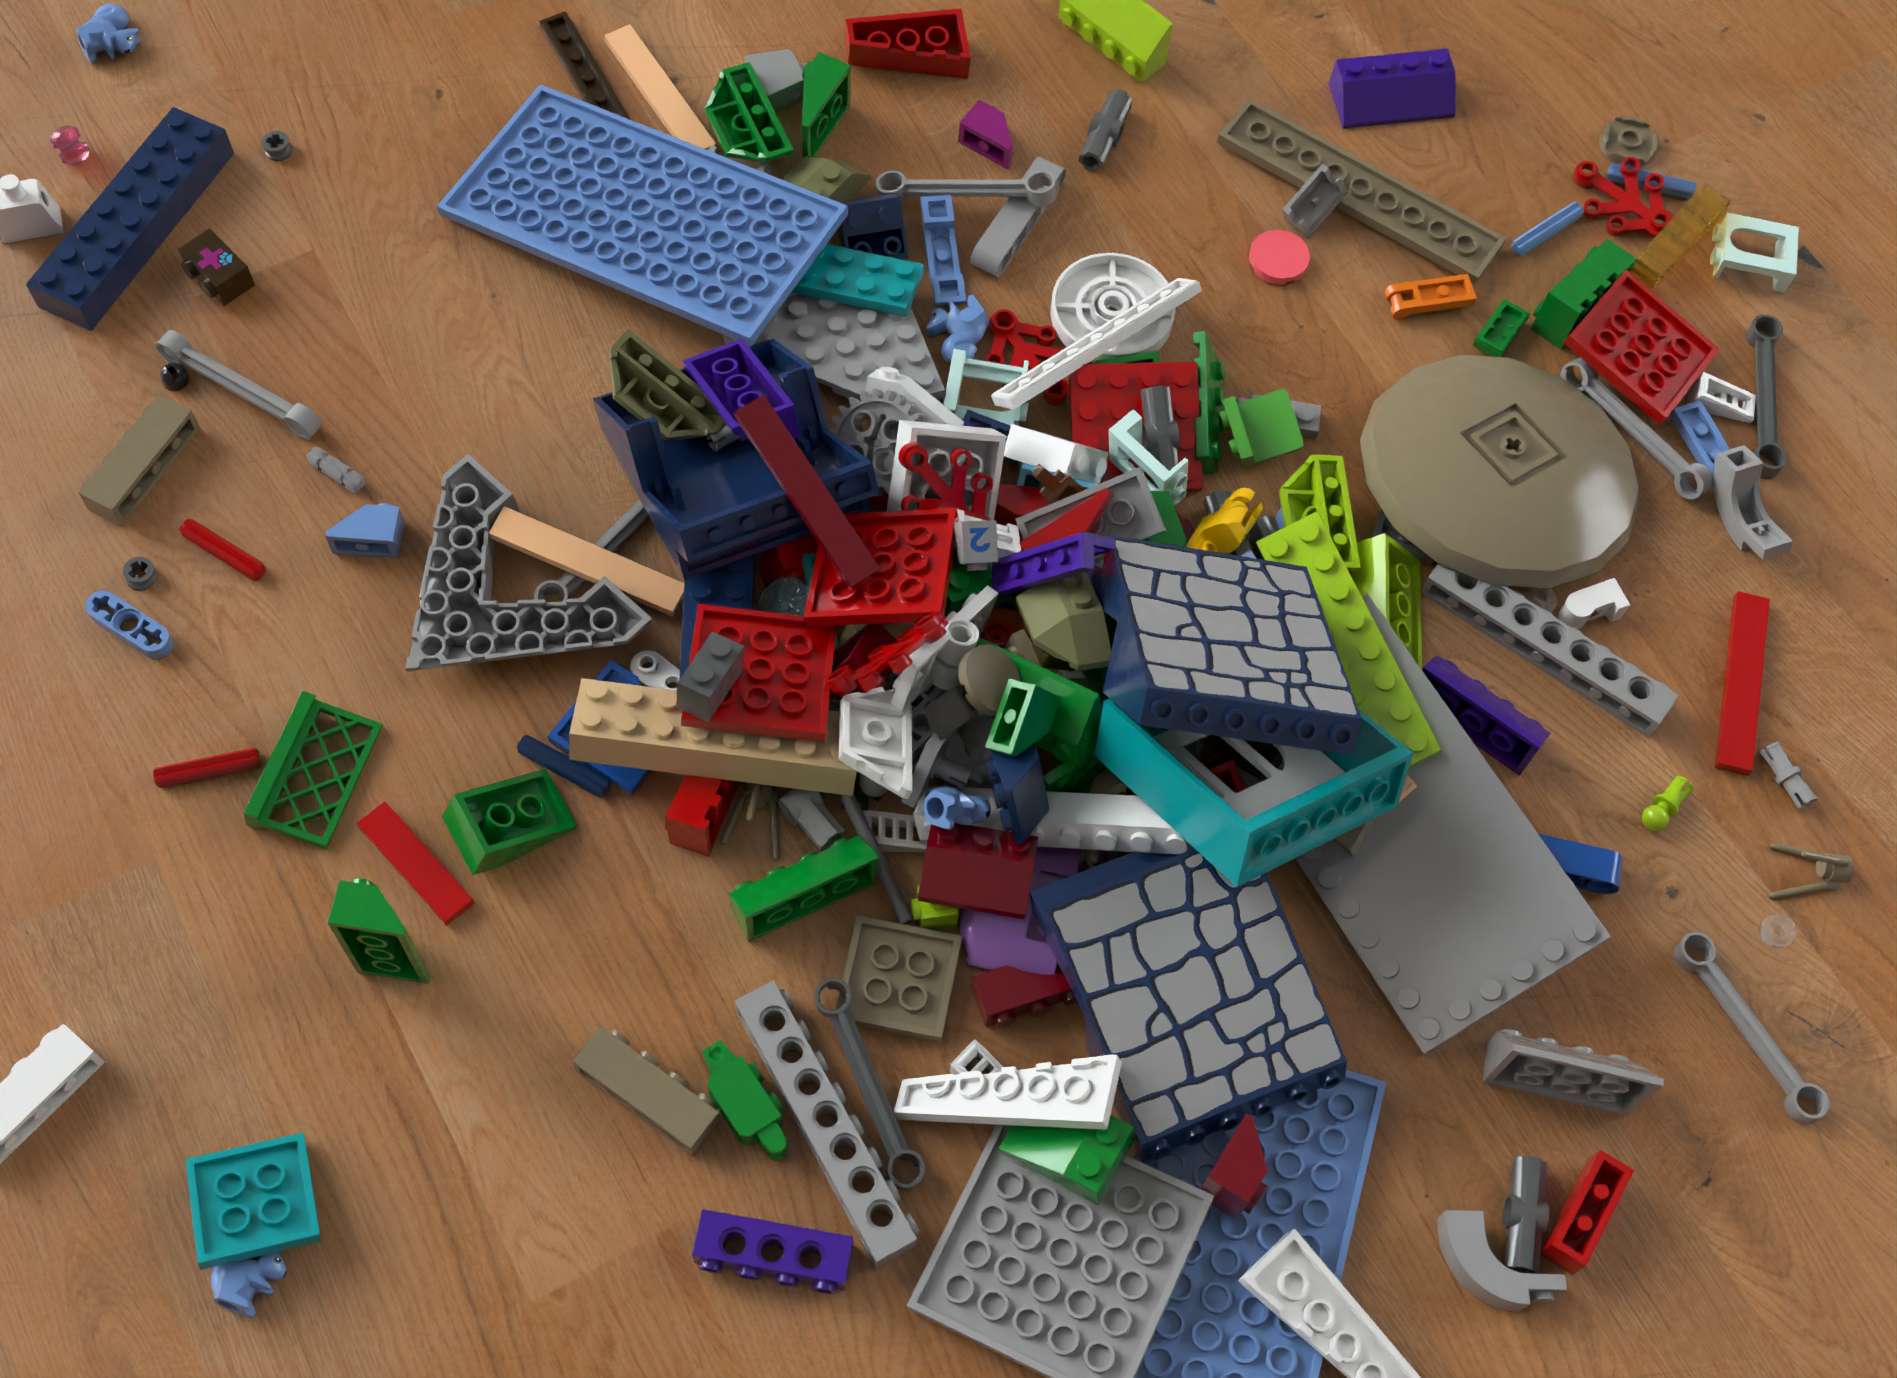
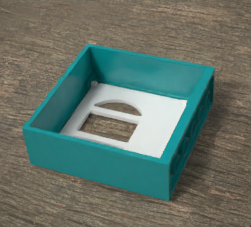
M1109 698L1103 702L1094 756L1229 881L1238 887L1396 808L1400 800L1413 752L1360 709L1362 721L1354 755L1273 744L1282 755L1284 761L1283 770L1275 768L1244 740L1221 737L1268 778L1241 792L1235 793L1184 748V746L1208 736L1207 734L1139 725Z

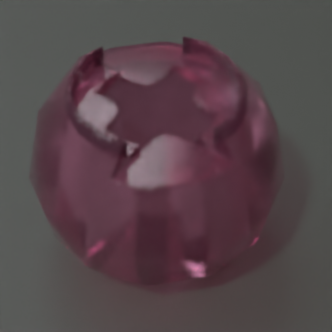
M65 125L58 127L52 132L49 140L54 149H60L61 154L59 156L64 164H79L88 157L90 152L87 143L80 142L79 136L81 134L75 126Z

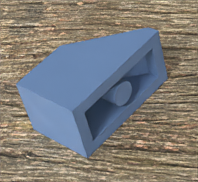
M380 503L378 505L366 504L326 530L325 537L332 553L399 558L405 521L400 507L387 503Z

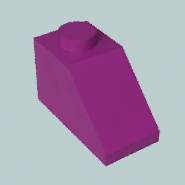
M978 100L959 123L958 142L1008 170L1011 166L1013 144L1005 115L996 107Z

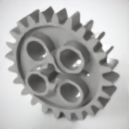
M873 389L872 397L868 392L861 391V401L855 397H849L850 408L840 405L839 409L843 416L841 418L832 416L831 419L837 424L836 429L831 428L829 430L855 450L860 447L863 449L864 457L873 464L879 494L876 496L882 497L884 490L887 494L890 491L893 467L890 471H886L884 461L888 455H892L894 459L897 439H894L892 436L893 426L899 423V420L920 422L924 415L920 413L912 414L916 405L914 403L905 405V396L898 395L895 398L892 391L886 390L883 395L881 390ZM885 414L886 419L883 421L882 416ZM869 415L872 420L871 427L864 431L862 421ZM875 439L882 441L881 447L874 446Z

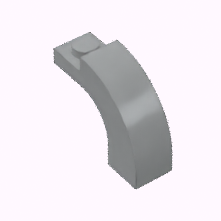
M1743 445L1716 454L1713 470L1714 496L1721 520L1734 543L1740 550L1751 548L1763 560L1791 551L1793 540L1766 513L1759 490L1764 463Z
M1446 1210L1437 1218L1439 1244L1450 1271L1458 1282L1479 1300L1499 1309L1520 1312L1530 1305V1297L1533 1303H1550L1555 1301L1554 1297L1567 1290L1565 1274L1520 1273L1507 1268L1499 1262L1490 1250L1486 1239L1484 1211Z

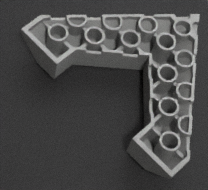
M469 454L443 474L440 504H437L433 524V540L428 550L419 596L421 601L419 610L416 611L411 637L413 639L410 657H407L405 670L407 672L628 644L652 622V618L605 576L581 598L566 599V602H546L545 599L518 600L517 603H497V600L492 601L495 540L490 539L489 531L504 506L519 512L514 495Z

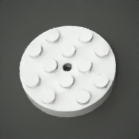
M1100 253L1084 257L1066 268L1056 281L1050 308L1053 328L1056 330L1059 339L1068 347L1169 283L1153 266L1130 255ZM1176 308L1091 362L1158 351L1165 344L1171 333Z

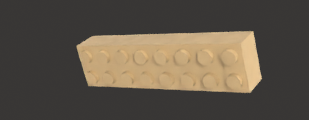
M581 679L569 732L570 760L853 796L857 771L839 761L838 711L828 710L825 742L681 726L682 710L676 708L677 690Z

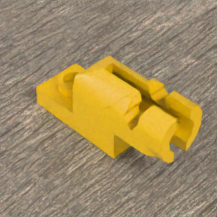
M1240 488L1234 491L1224 501L1218 511L1202 518L1185 547L1225 554L1235 551L1258 519L1263 509L1262 502L1255 504L1252 510H1248L1245 504L1252 500L1255 492L1250 488Z

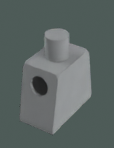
M785 49L744 56L745 63H751L775 113L803 101L804 79L802 73L807 62L799 64L792 50Z

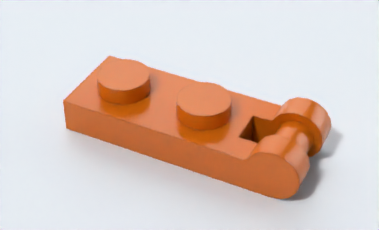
M1468 274L1392 284L1384 292L1387 300L1392 303L1390 310L1394 319H1403L1411 314L1474 306L1477 300ZM1409 296H1410V299H1411V300H1405V301H1404L1403 297H1409Z

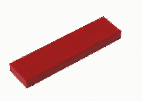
M385 801L356 823L358 828L445 926L475 904L471 896Z

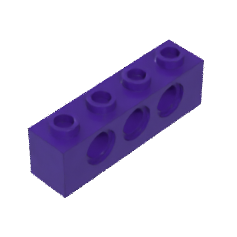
M702 1209L692 1257L694 1263L700 1264L699 1269L706 1272L722 1273L723 1268L738 1271L737 1276L744 1279L760 1280V1275L776 1278L775 1283L782 1286L798 1287V1282L814 1285V1291L836 1294V1289L845 1291L854 1237ZM737 1238L745 1242V1249L738 1255H730L724 1250L726 1243L731 1239ZM776 1245L780 1247L784 1252L782 1258L776 1262L766 1261L762 1257V1253L768 1246ZM808 1252L818 1254L822 1260L820 1265L814 1269L804 1268L799 1261Z

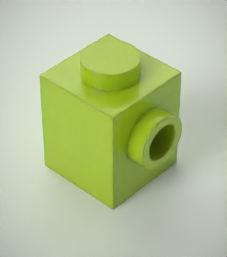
M917 885L916 898L910 899L913 920H919L921 928L936 931L956 929L959 915L958 908L917 901L920 885Z

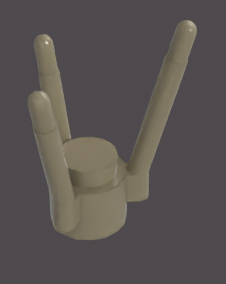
M746 782V786L741 787L739 799L720 840L722 845L727 843L745 802L748 805L746 820L749 822L753 820L756 809H763L769 804L772 858L774 861L779 860L777 815L779 793L773 791L774 786Z
M1778 843L1770 844L1771 849L1817 861L1816 874L1824 879L1823 882L1769 893L1771 899L1823 889L1838 890L1839 882L1848 883L1853 877L1854 863L1849 855L1820 853Z

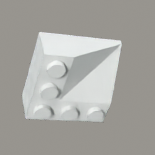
M899 420L887 512L902 511L901 501L907 495H914L918 498L941 499L918 472L907 470L899 462L898 455L900 449L905 444L914 442L926 449L929 457L928 463L950 488L952 476L951 453L958 448L965 449L971 453L973 463L966 470L964 505L971 512L974 490L971 488L970 480L974 474L983 472L993 480V488L986 496L985 515L990 520H994L1007 436L991 428ZM919 453L912 456V464L920 461ZM961 454L957 458L958 465L965 462V454ZM985 478L978 481V489L985 486ZM911 501L908 504V511L916 508V501Z

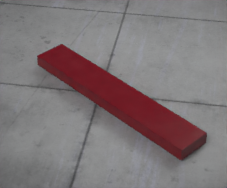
M763 394L736 410L733 414L847 587L851 589L880 570L879 566L765 395Z

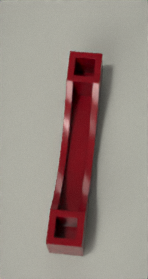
M1006 965L974 975L972 978L971 990L985 1027L993 1024L996 1027H1004L1015 1022L1016 1017L1027 1013L1030 1016H1038L1050 1010V1006L1061 1002L1064 1005L1077 1003L1064 974L1032 973Z

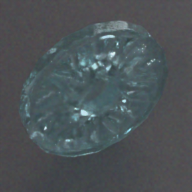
M792 576L781 577L764 590L758 601L757 611L804 616L808 587L798 578Z

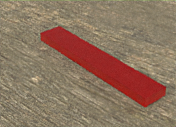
M1737 591L1733 597L1715 768L1748 776L1753 771L1770 599Z

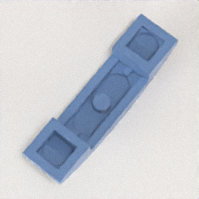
M951 195L921 197L926 260L935 306H947L951 301L955 305L966 304L963 274L960 272L954 231L955 219Z

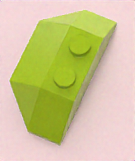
M1312 454L1279 490L1284 527L1317 511L1348 571H1359L1361 566L1343 456Z

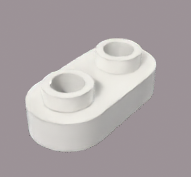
M651 650L641 651L633 657L630 664L631 673L639 678L640 686L677 690V687L668 688L667 685L671 682L677 683L679 681L680 670L664 657ZM649 662L653 664L650 668L642 667L644 663Z

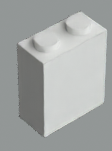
M1013 424L1011 425L1004 451L1005 457L1033 466L1040 464L1051 472H1056L1059 469L1072 478L1100 484L1101 478L1106 471L1109 455L1108 452Z

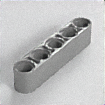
M1038 156L1021 180H1026L1035 171H1048L1055 177L1058 192L1066 176V168ZM1044 186L1043 188H1039L1036 191L1046 190L1047 188H1049V186ZM1009 197L974 248L970 264L996 277H1000L1048 205H1033L1028 201L1027 197Z

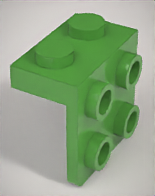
M1280 389L1238 404L1235 396L1222 400L1225 410L1219 411L1224 429L1231 428L1234 439L1229 441V445L1234 459L1241 458L1244 468L1303 448L1302 435L1286 390Z

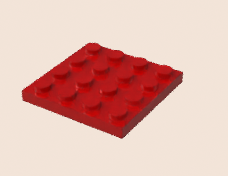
M1627 270L1620 275L1563 342L1659 425L1669 416L1720 350Z
M1197 362L1083 364L1081 368L1068 375L1071 441L1108 453L1109 429L1134 409L1142 417V425L1144 424L1140 391L1153 386L1170 387L1173 420L1178 424L1180 445L1177 450L1178 462H1181L1184 458L1189 461L1187 491H1201L1203 489L1202 462H1199L1196 458L1195 418L1199 417ZM1109 455L1107 458V468L1100 483L1124 474L1109 460ZM1131 458L1128 459V461H1129L1135 468H1139V467H1140V466H1139L1135 461H1133ZM1143 470L1145 477L1151 482V477Z
M956 508L844 514L880 568L878 572L851 589L847 587L818 543L803 616L807 627L919 622L925 616L936 611L941 617H944L955 547V522L959 520Z
M698 604L689 665L711 632H715L744 646L743 669L709 722L682 711L681 726L825 742L830 687L825 681L832 674L836 625L807 627L801 615Z

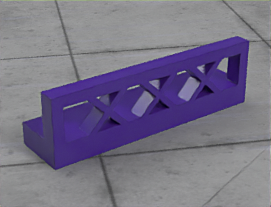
M1081 532L999 558L998 562H992V589L998 592L999 596H1006L1094 570V556L1116 550V539Z

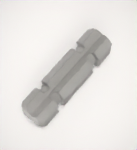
M313 447L308 452L307 459L309 464L317 469L322 468L321 472L339 484H345V488L351 492L358 493L364 487L365 480L361 474L356 471H350L351 468L334 456L327 455V452L322 448Z

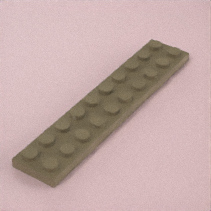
M1251 98L1247 99L1218 136L1217 143L1300 189L1323 163L1330 169L1331 175L1336 180L1339 177L1343 180L1345 189L1348 191V194L1335 208L1456 275L1468 274L1471 283L1475 285L1506 241V237Z

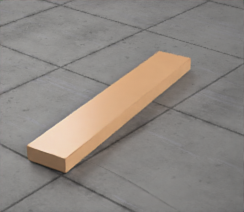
M630 24L604 35L605 43L671 136L705 150H709L710 146L717 147L716 142Z
M503 507L489 531L490 539L595 584L605 576L630 599L672 617L684 596L683 582L508 507Z

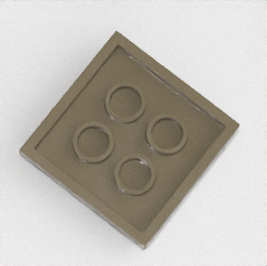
M857 915L842 978L851 990L852 997L849 1009L856 1025L941 1042L962 936ZM839 992L836 1010L841 1008L846 1002V995L843 996L841 992Z

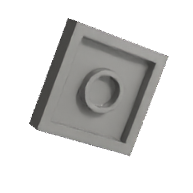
M945 716L926 743L913 772L912 793L909 799L902 798L901 802L914 808L935 776L959 787L961 790L965 789L973 770L945 757L946 749L958 721Z

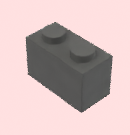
M711 632L677 682L676 708L709 722L742 673L744 646L715 632Z

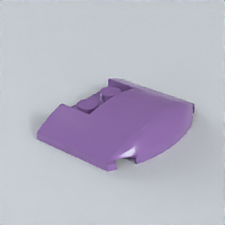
M1037 847L1030 892L1077 874L1082 849ZM1030 893L1025 920L960 909V935L968 955L967 957L965 956L968 966L990 971L1008 965L1026 972L1055 974L1057 960L1032 912Z

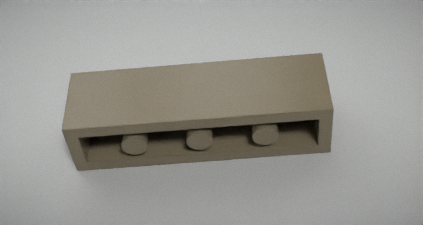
M158 395L152 404L146 406L142 416L132 428L124 433L121 442L112 453L105 456L99 469L91 478L84 482L78 494L87 509L122 527L200 429L192 410L161 395Z
M600 1026L572 1060L576 1072L693 1157L720 1123L719 1112L716 1110L718 1105L707 1095L700 1093L699 1096H696L688 1090L689 1084L675 1072L671 1071L668 1075L657 1067L659 1062L648 1052L642 1050L640 1053H637L628 1046L630 1041L622 1033L615 1029L609 1032Z

